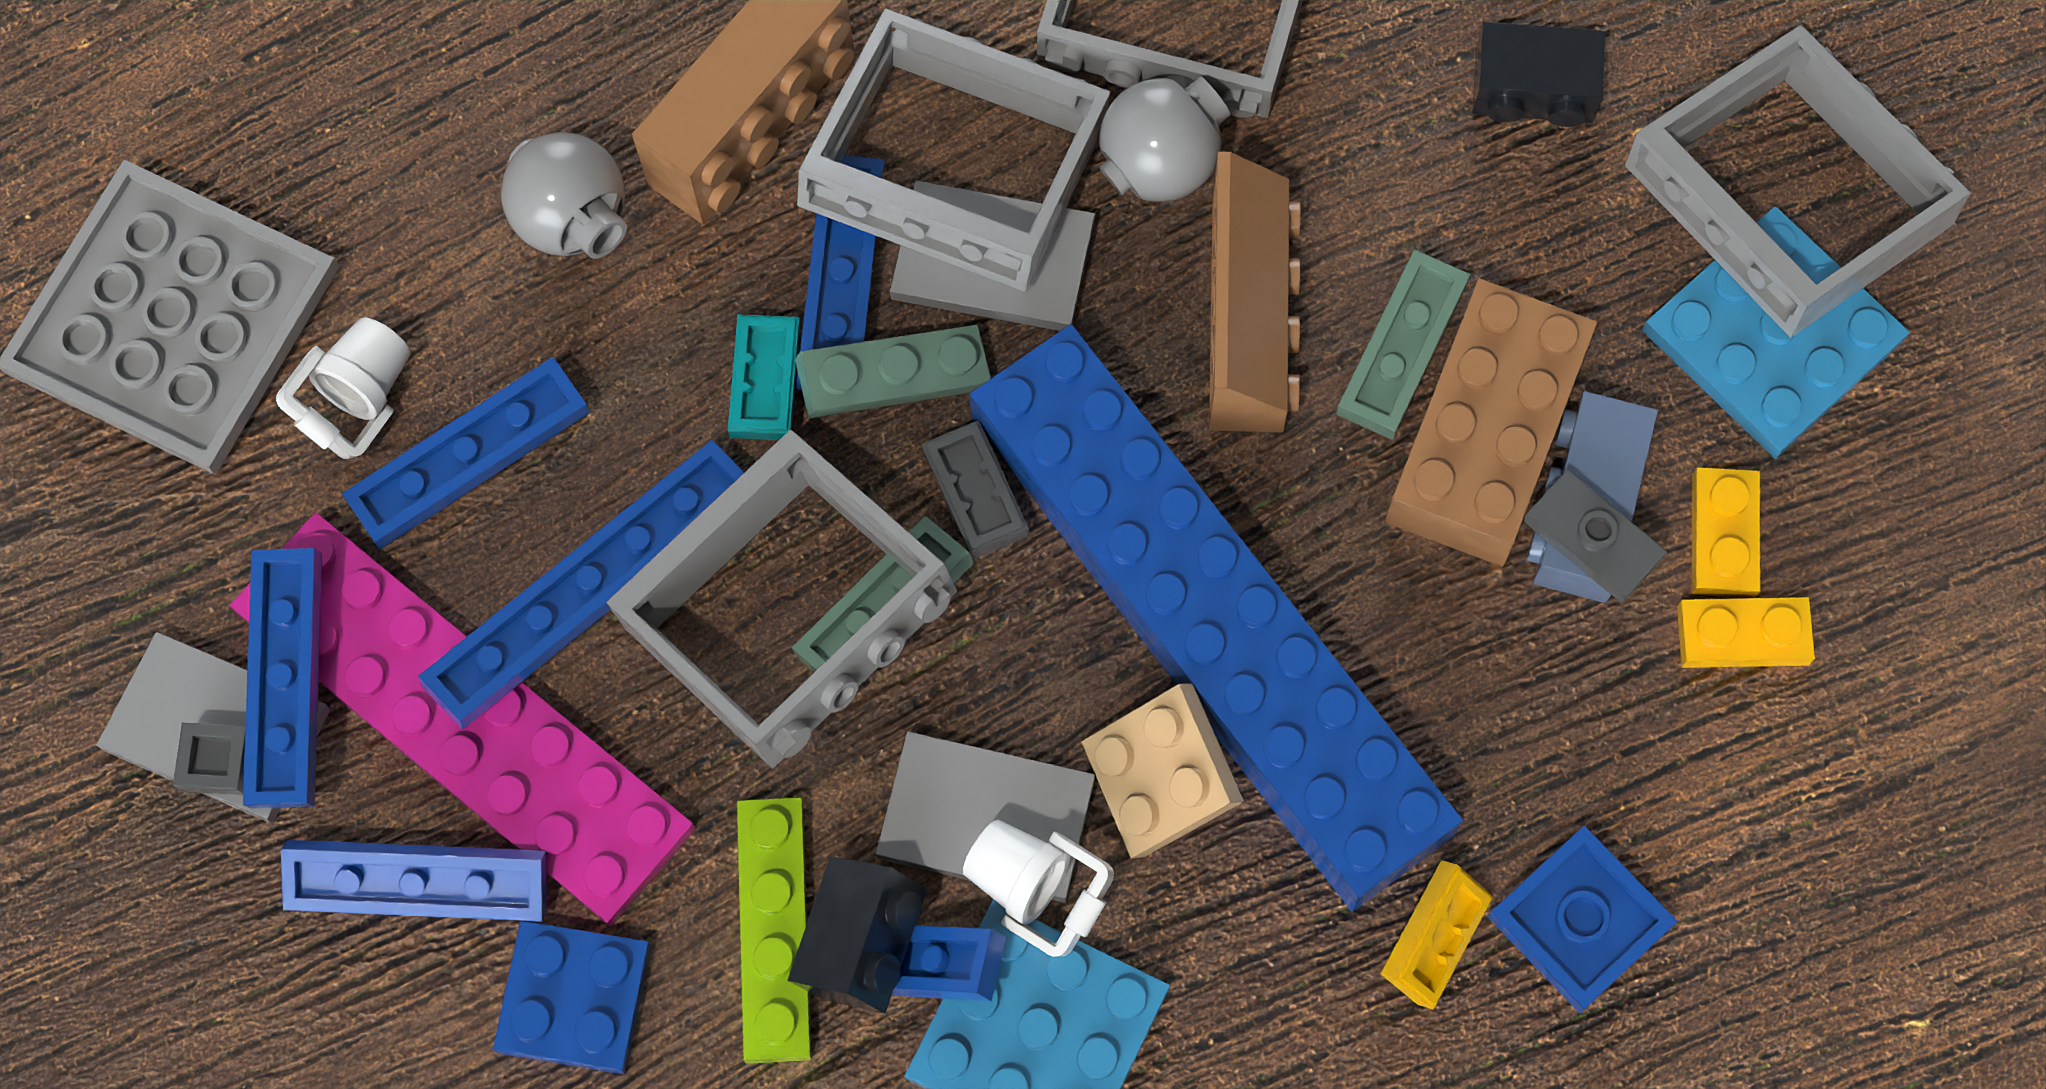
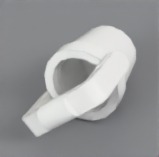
M367 317L360 318L326 354L318 346L313 347L278 391L276 396L277 404L295 420L294 426L322 449L328 447L343 459L357 457L364 453L394 411L386 403V396L410 356V350L404 340L386 325ZM308 375L315 388L338 408L355 417L370 420L353 444L339 433L340 430L311 406H305L293 396Z
M1000 820L993 821L983 830L971 847L963 866V874L1006 909L1007 914H1005L1001 924L1050 956H1066L1070 954L1080 936L1087 937L1107 903L1103 900V897L1114 878L1112 867L1055 831L1049 839L1050 842L1046 843ZM1070 856H1073L1097 871V874L1087 890L1084 889L1064 923L1066 926L1057 943H1054L1029 927L1028 924L1032 923L1050 903L1066 875L1070 864Z

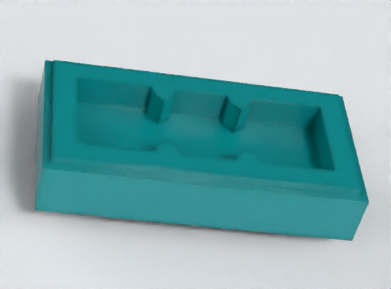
M737 315L728 434L730 438L780 440L790 429L793 431L797 381L795 359L799 354L801 331L799 317Z

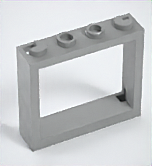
M1047 0L1037 30V59L1046 61L1051 67L1062 72L1075 73L1081 70L1101 75L1110 83L1125 88L1145 80L1158 78L1172 79L1180 86L1188 87L1201 76L1218 93L1231 115L1242 118H1250L1256 115L1268 119L1303 0H1282L1259 78L1067 29L1066 26L1075 0Z
M885 8L799 169L797 206L1026 292L1099 139L1101 124L1108 109L1111 91L1086 83L1084 79L1073 78L1040 66L1028 58L1016 57L983 45L974 38L953 34L926 24L919 18L913 19ZM891 65L1076 133L1029 233L840 163Z
M1799 25L1638 131L1625 164L1626 168L1790 338L1953 226L1971 193L1953 176V170L1943 166L1919 142L1916 134L1908 126L1901 124L1876 99L1872 90L1864 83L1858 82L1834 58L1831 50L1828 47L1824 48L1802 25ZM1783 81H1786L1918 213L1913 219L1817 285L1684 149L1685 146Z
M790 429L606 603L628 633L773 769L784 758L792 757L801 751L810 739L811 732L831 712L835 713L844 709L855 697L858 686L878 667L882 668L892 663L901 653L905 641L924 623L934 621L946 610L951 597L957 590L945 564ZM809 485L913 578L759 725L657 628Z

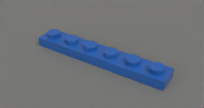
M711 440L418 675L421 686L463 730L610 610L606 602L744 472Z

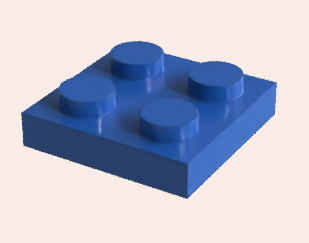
M1585 826L1576 832L1488 915V918L1579 1013L1585 1010L1678 922Z
M520 921L493 1050L497 1054L626 1075L652 947L651 944L643 940Z

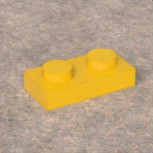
M1697 467L1692 474V595L1756 598L1760 592V471Z
M1809 597L1681 600L1677 606L1682 668L1809 666L1815 659Z

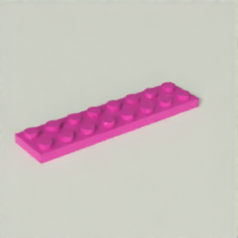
M315 512L282 549L315 548L322 553L318 682L516 849L546 851V874L609 927H612L696 830L694 824L522 682L462 730L421 686L418 675L467 636ZM250 583L229 605L247 623H249Z

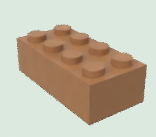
M749 0L632 133L647 185L702 225L709 220L715 211L722 213L728 209L740 191V182L753 167L761 168L772 158L779 144L778 138L792 122L799 124L809 115L816 103V94L828 80L832 79L835 81L839 79L849 68L854 58V44L847 0Z
M1479 278L1393 495L1385 523L1503 567L1516 539L1597 321Z

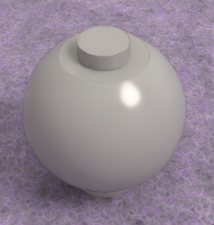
M1201 76L1188 87L1180 86L1174 80L1165 78L1150 79L1136 83L1118 95L1105 113L1100 129L1099 146L1106 161L1099 168L1121 195L1130 189L1138 198L1153 202H1168L1186 197L1199 189L1213 173L1217 163V154L1221 152L1222 148L1219 124L1227 119L1231 113L1218 93Z
M555 132L539 136L535 139L525 140L513 150L502 179L501 201L508 223L525 243L551 255L571 256L585 252L593 259L609 254L620 244L627 231V224L621 219L625 205V185L617 163L605 148L592 139L579 134Z

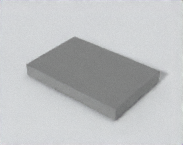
M915 181L914 191L1029 233L1042 206V203ZM1069 208L1065 209L1026 292L901 245L890 289L891 300L1061 331L1068 325H1073L1095 223V213Z
M156 632L96 746L102 751L173 781L182 722L246 726L247 670ZM318 701L317 735L331 710L325 703ZM202 793L273 824L280 808H248L243 805V795Z
M907 731L876 857L883 861L969 880L963 874L966 857L979 835L995 820L1009 824L1046 843L1050 842L1049 839L1055 831L1080 845L1095 782V774ZM1070 856V864L1066 875L1051 900L1066 903L1076 858Z

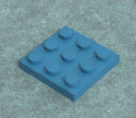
M1776 206L1757 222L1816 285L1841 268ZM1716 260L1648 319L1642 329L1667 356L1775 460L1897 349L1910 334L1897 319L1862 288L1790 338Z
M993 899L979 928L993 929L1006 937L992 1002L943 999L904 1075L905 1079L924 1089H1122L1168 994L1170 985L1079 940L1070 954L1066 956H1050L1003 926L1001 921L1005 914H1007L1006 909ZM1037 920L1028 924L1029 927L1054 943H1057L1062 932Z

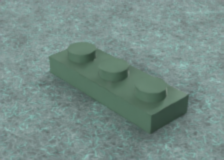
M1414 249L1338 405L1337 416L1391 440L1394 439L1464 293L1471 274Z
M978 325L801 351L795 359L809 419L971 393L991 379Z
M925 516L909 531L915 539L945 564L953 583L974 564L970 553L928 517ZM886 554L792 647L796 657L812 672H815L913 577Z

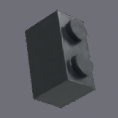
M1483 21L1475 52L1472 114L1488 115L1492 120L1499 122H1514L1522 118L1544 119L1561 127L1593 123L1603 94L1605 31Z
M830 856L787 981L825 1001L886 1014L893 990L900 978V969L914 927L920 919L921 906L927 889L891 867Z

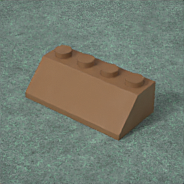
M1218 152L1212 200L1209 431L1284 432L1287 411L1298 412L1299 374H1288V353H1298L1300 318L1299 316H1288V295H1299L1300 259L1289 258V238H1299L1300 201H1289L1288 178L1232 152Z

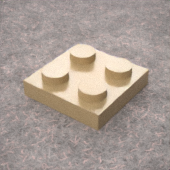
M1193 684L1176 685L1081 741L1131 859L1148 856L1244 802Z

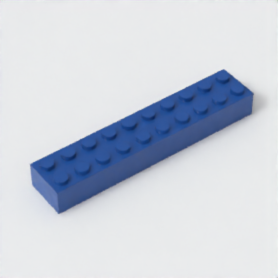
M1072 324L969 394L972 421L979 420L989 443L1176 685L1193 684L1215 736L1351 912L1366 903L1455 836L1463 822L1462 818Z

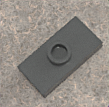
M979 420L921 444L922 453L972 560L1029 536V528Z
M1568 469L1532 507L1523 522L1622 604L1667 554L1665 549Z

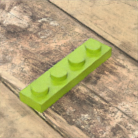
M802 797L737 801L744 1061L746 1064L812 1060L810 992L787 981L807 925L804 803Z

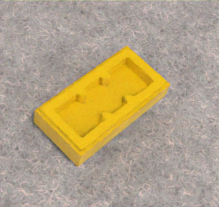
M1441 860L1387 960L1381 975L1417 1005L1433 1010L1493 896L1460 866Z

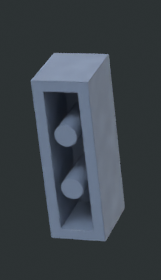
M1584 391L1575 411L1564 409L1555 445L1564 447L1565 452L1561 468L1550 466L1542 497L1568 469L1632 522L1658 410ZM1533 531L1526 561L1537 563L1532 584L1607 603L1611 596L1610 593L1537 532Z

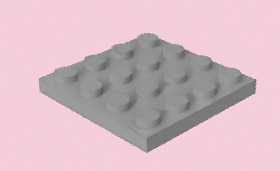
M123 160L1 355L0 369L3 373L216 475L340 267L335 258Z

